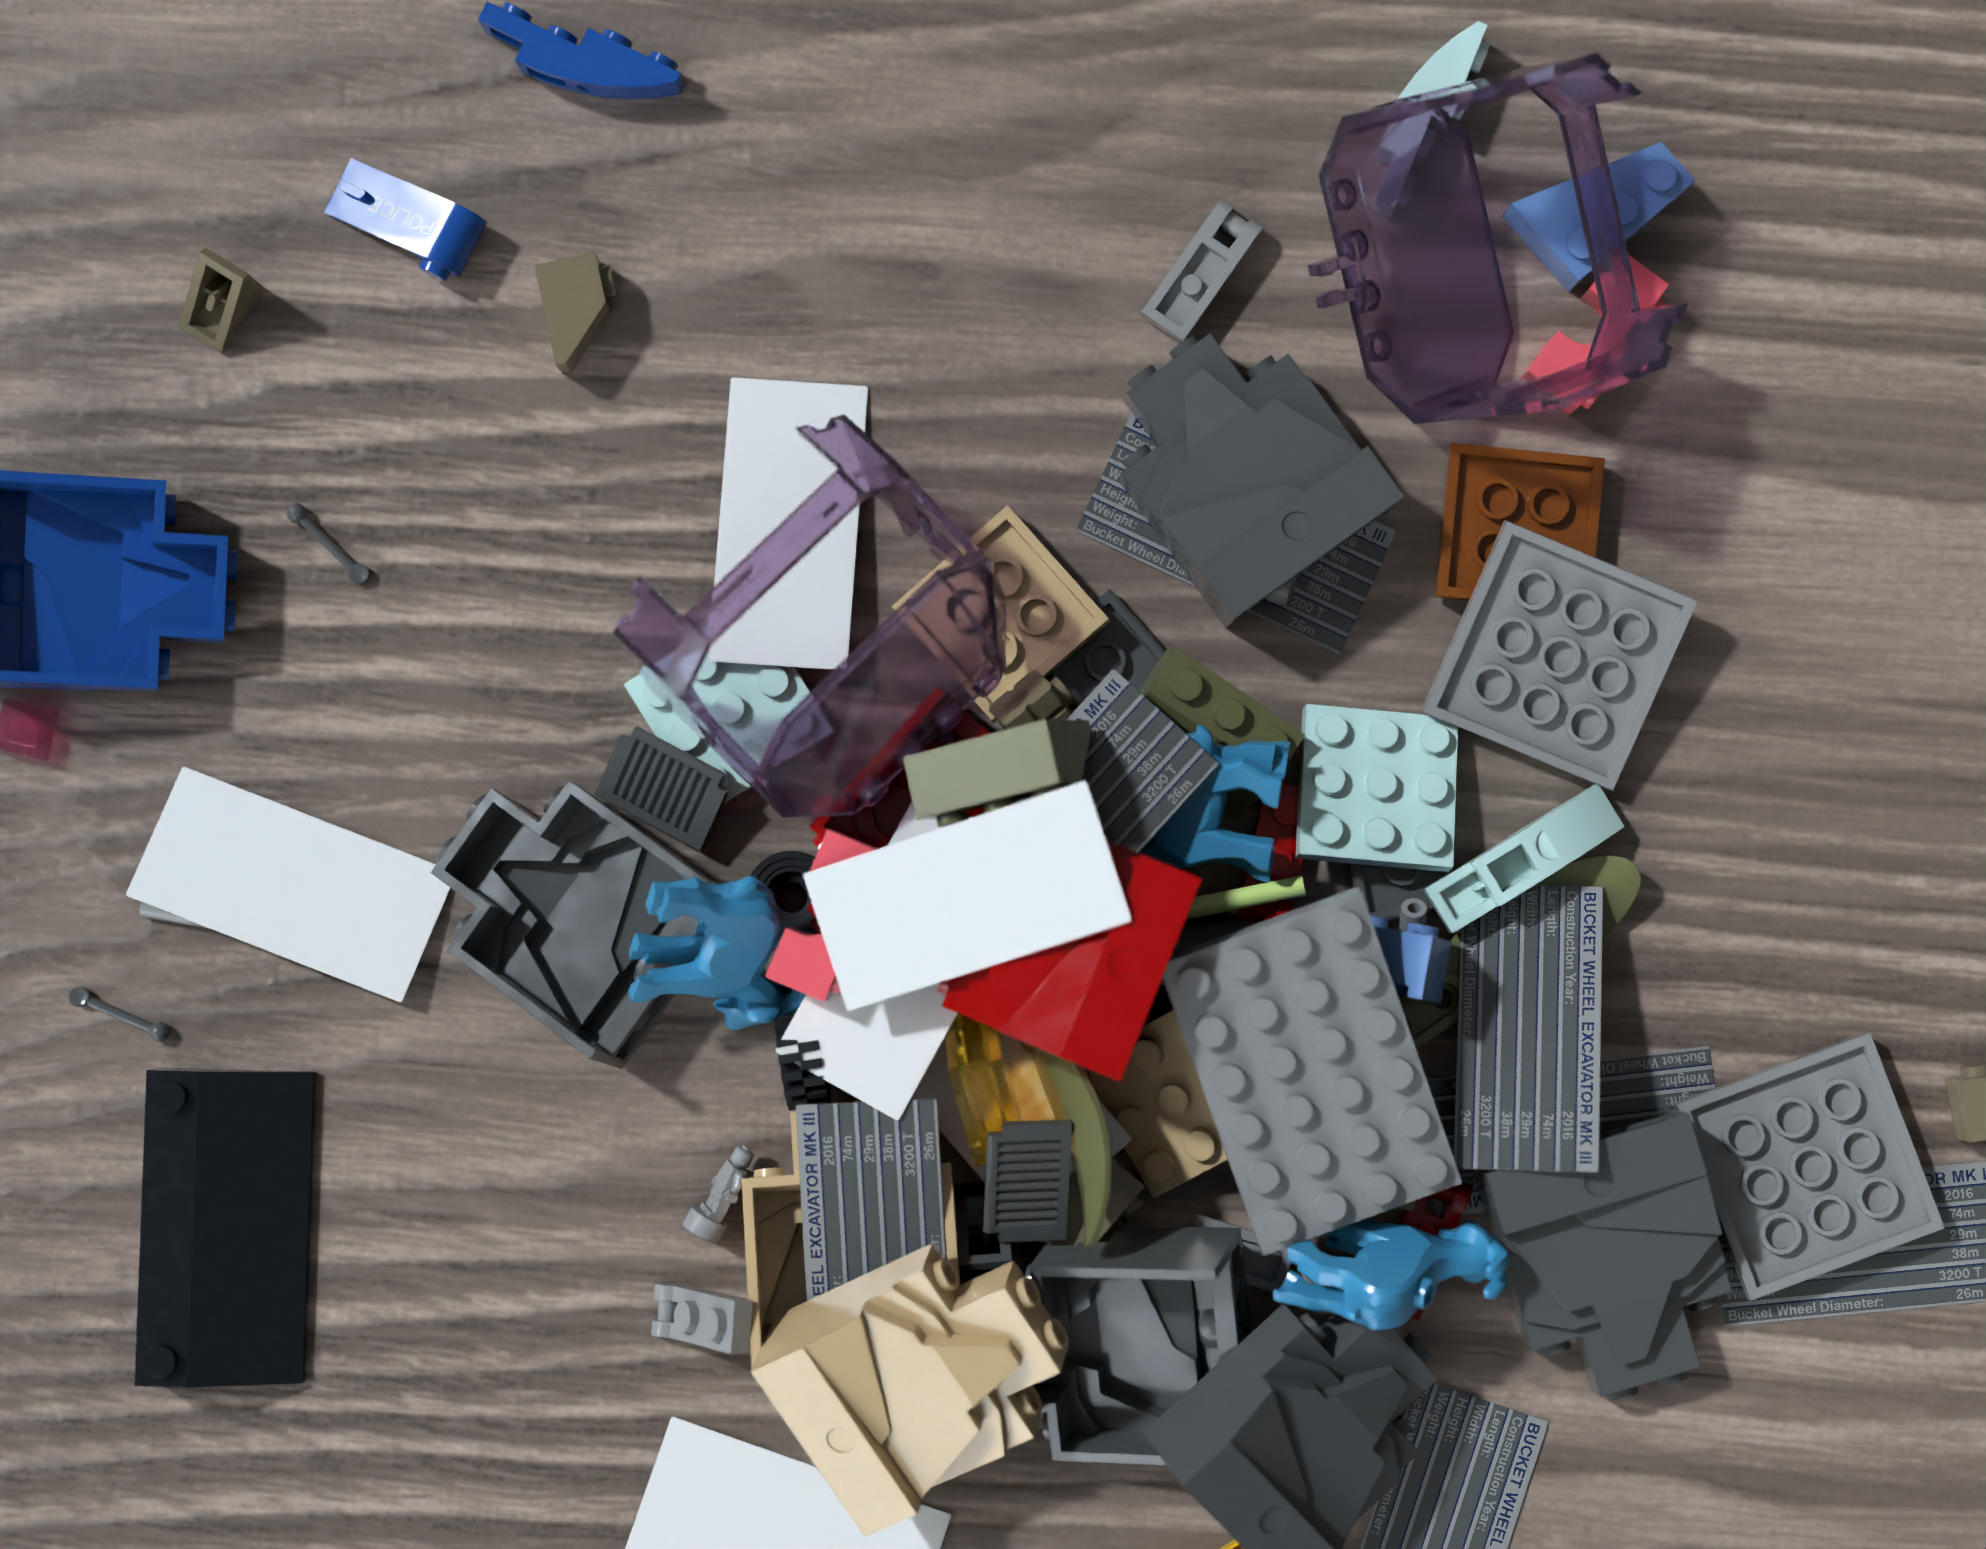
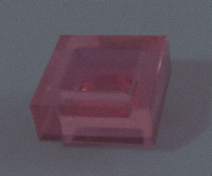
M4 698L0 713V750L48 760L60 711Z

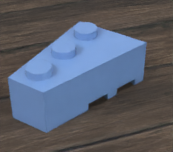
M1659 142L1511 203L1501 217L1569 293L1680 197L1695 182V179L1662 142Z
M1370 916L1397 995L1441 1003L1452 942L1438 938L1439 928L1408 923L1407 931L1388 929V919Z

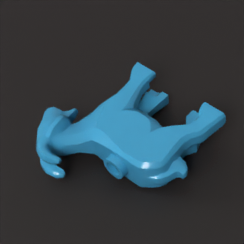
M1197 725L1196 732L1186 734L1216 760L1218 765L1138 854L1145 855L1177 869L1191 868L1208 862L1231 864L1245 869L1253 878L1269 883L1275 854V847H1273L1274 839L1232 832L1222 828L1221 822L1224 815L1227 792L1240 788L1253 791L1264 804L1278 809L1282 783L1287 772L1291 742L1250 740L1239 745H1222L1214 742L1213 735L1207 727Z
M753 876L721 884L706 883L697 877L673 882H652L646 900V908L649 915H658L659 922H668L682 915L697 918L698 922L695 935L656 936L635 933L629 949L630 959H643L645 965L662 962L674 966L662 969H649L647 975H638L636 981L631 983L629 989L632 1003L649 1001L663 994H690L709 998L725 997L715 1000L714 1008L724 1013L725 1026L730 1030H739L753 1025L770 1023L775 1018L797 1012L806 994L765 977L767 971L764 969L771 952L777 950L783 936V925L779 920L774 893L765 883Z
M1363 1219L1326 1233L1330 1235L1327 1238L1326 1246L1353 1253L1356 1256L1355 1258L1330 1256L1322 1253L1310 1239L1303 1242H1294L1288 1248V1261L1298 1265L1297 1270L1316 1284L1306 1282L1301 1275L1290 1270L1283 1285L1279 1289H1274L1273 1300L1286 1305L1298 1306L1312 1312H1330L1361 1324L1373 1331L1391 1329L1404 1325L1418 1308L1427 1310L1435 1297L1437 1284L1455 1275H1461L1465 1281L1473 1283L1480 1282L1486 1278L1489 1279L1490 1283L1485 1286L1483 1294L1486 1299H1495L1506 1289L1507 1274L1504 1269L1509 1264L1510 1255L1497 1236L1488 1232L1474 1221H1464L1452 1229L1439 1228L1437 1236L1410 1225Z

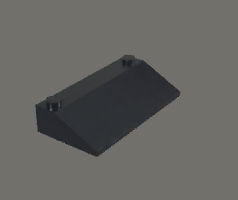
M164 1067L146 1070L135 1386L194 1388L301 1384L305 1382L316 1072Z

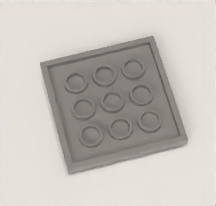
M1504 520L1421 710L1431 716L1613 791L1698 601Z
M1864 1032L1673 1104L1675 1110L1690 1115L1706 1168L1722 1235L1748 1300H1755L1945 1228L1871 1033Z

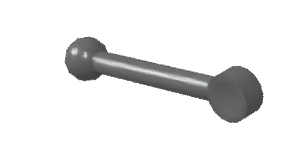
M294 503L288 507L287 518L293 523H300L349 571L348 575L352 582L360 585L368 582L370 579L368 567L363 564H356L307 516V510L302 504Z
M75 987L69 994V1001L73 1006L92 1007L150 1033L151 1038L156 1042H164L170 1035L169 1026L164 1022L153 1024L92 997L91 991L86 987Z

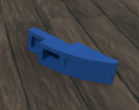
M487 1L478 18L485 33L520 50L515 62L521 73L546 84L576 93L617 99H652L680 95L685 87L681 73L676 71L678 68L676 62L655 51H651L649 56H646L631 49L633 43L613 30L605 29L603 34H600L588 28L580 46L576 45L578 39L570 32L555 25H550L548 30H545L530 22L532 16L529 13L507 2L500 8Z

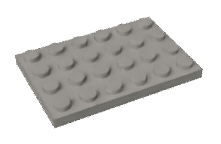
M1358 887L1171 955L1162 978L1263 1256L1287 1248L1294 1242L1306 1241L1462 1183L1363 894Z

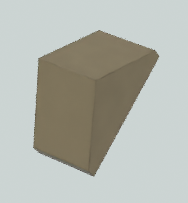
M205 247L199 252L178 328L222 353L229 346L264 290V287L250 274Z

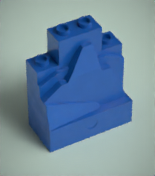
M0 470V687L94 691V689L157 691L158 680H169L170 649H159L160 640L223 643L224 631H235L236 601L226 600V580H237L238 549H228V536L164 532L165 525H175L176 494H166L167 480Z

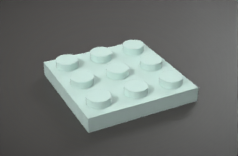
M709 631L624 683V686L655 736L726 773L721 784L722 787L729 790L724 802L726 804L836 736V733L795 667L708 661Z
M1306 704L1302 709L1301 732L1306 736L1301 742L1295 859L1449 872L1453 868L1458 726L1431 715Z

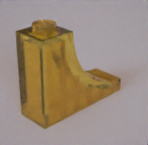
M957 1013L945 1035L948 1069L974 1165L977 1167L986 1165L987 1133L1002 1132L1003 1122L1022 1121L1010 1073L1003 1033Z

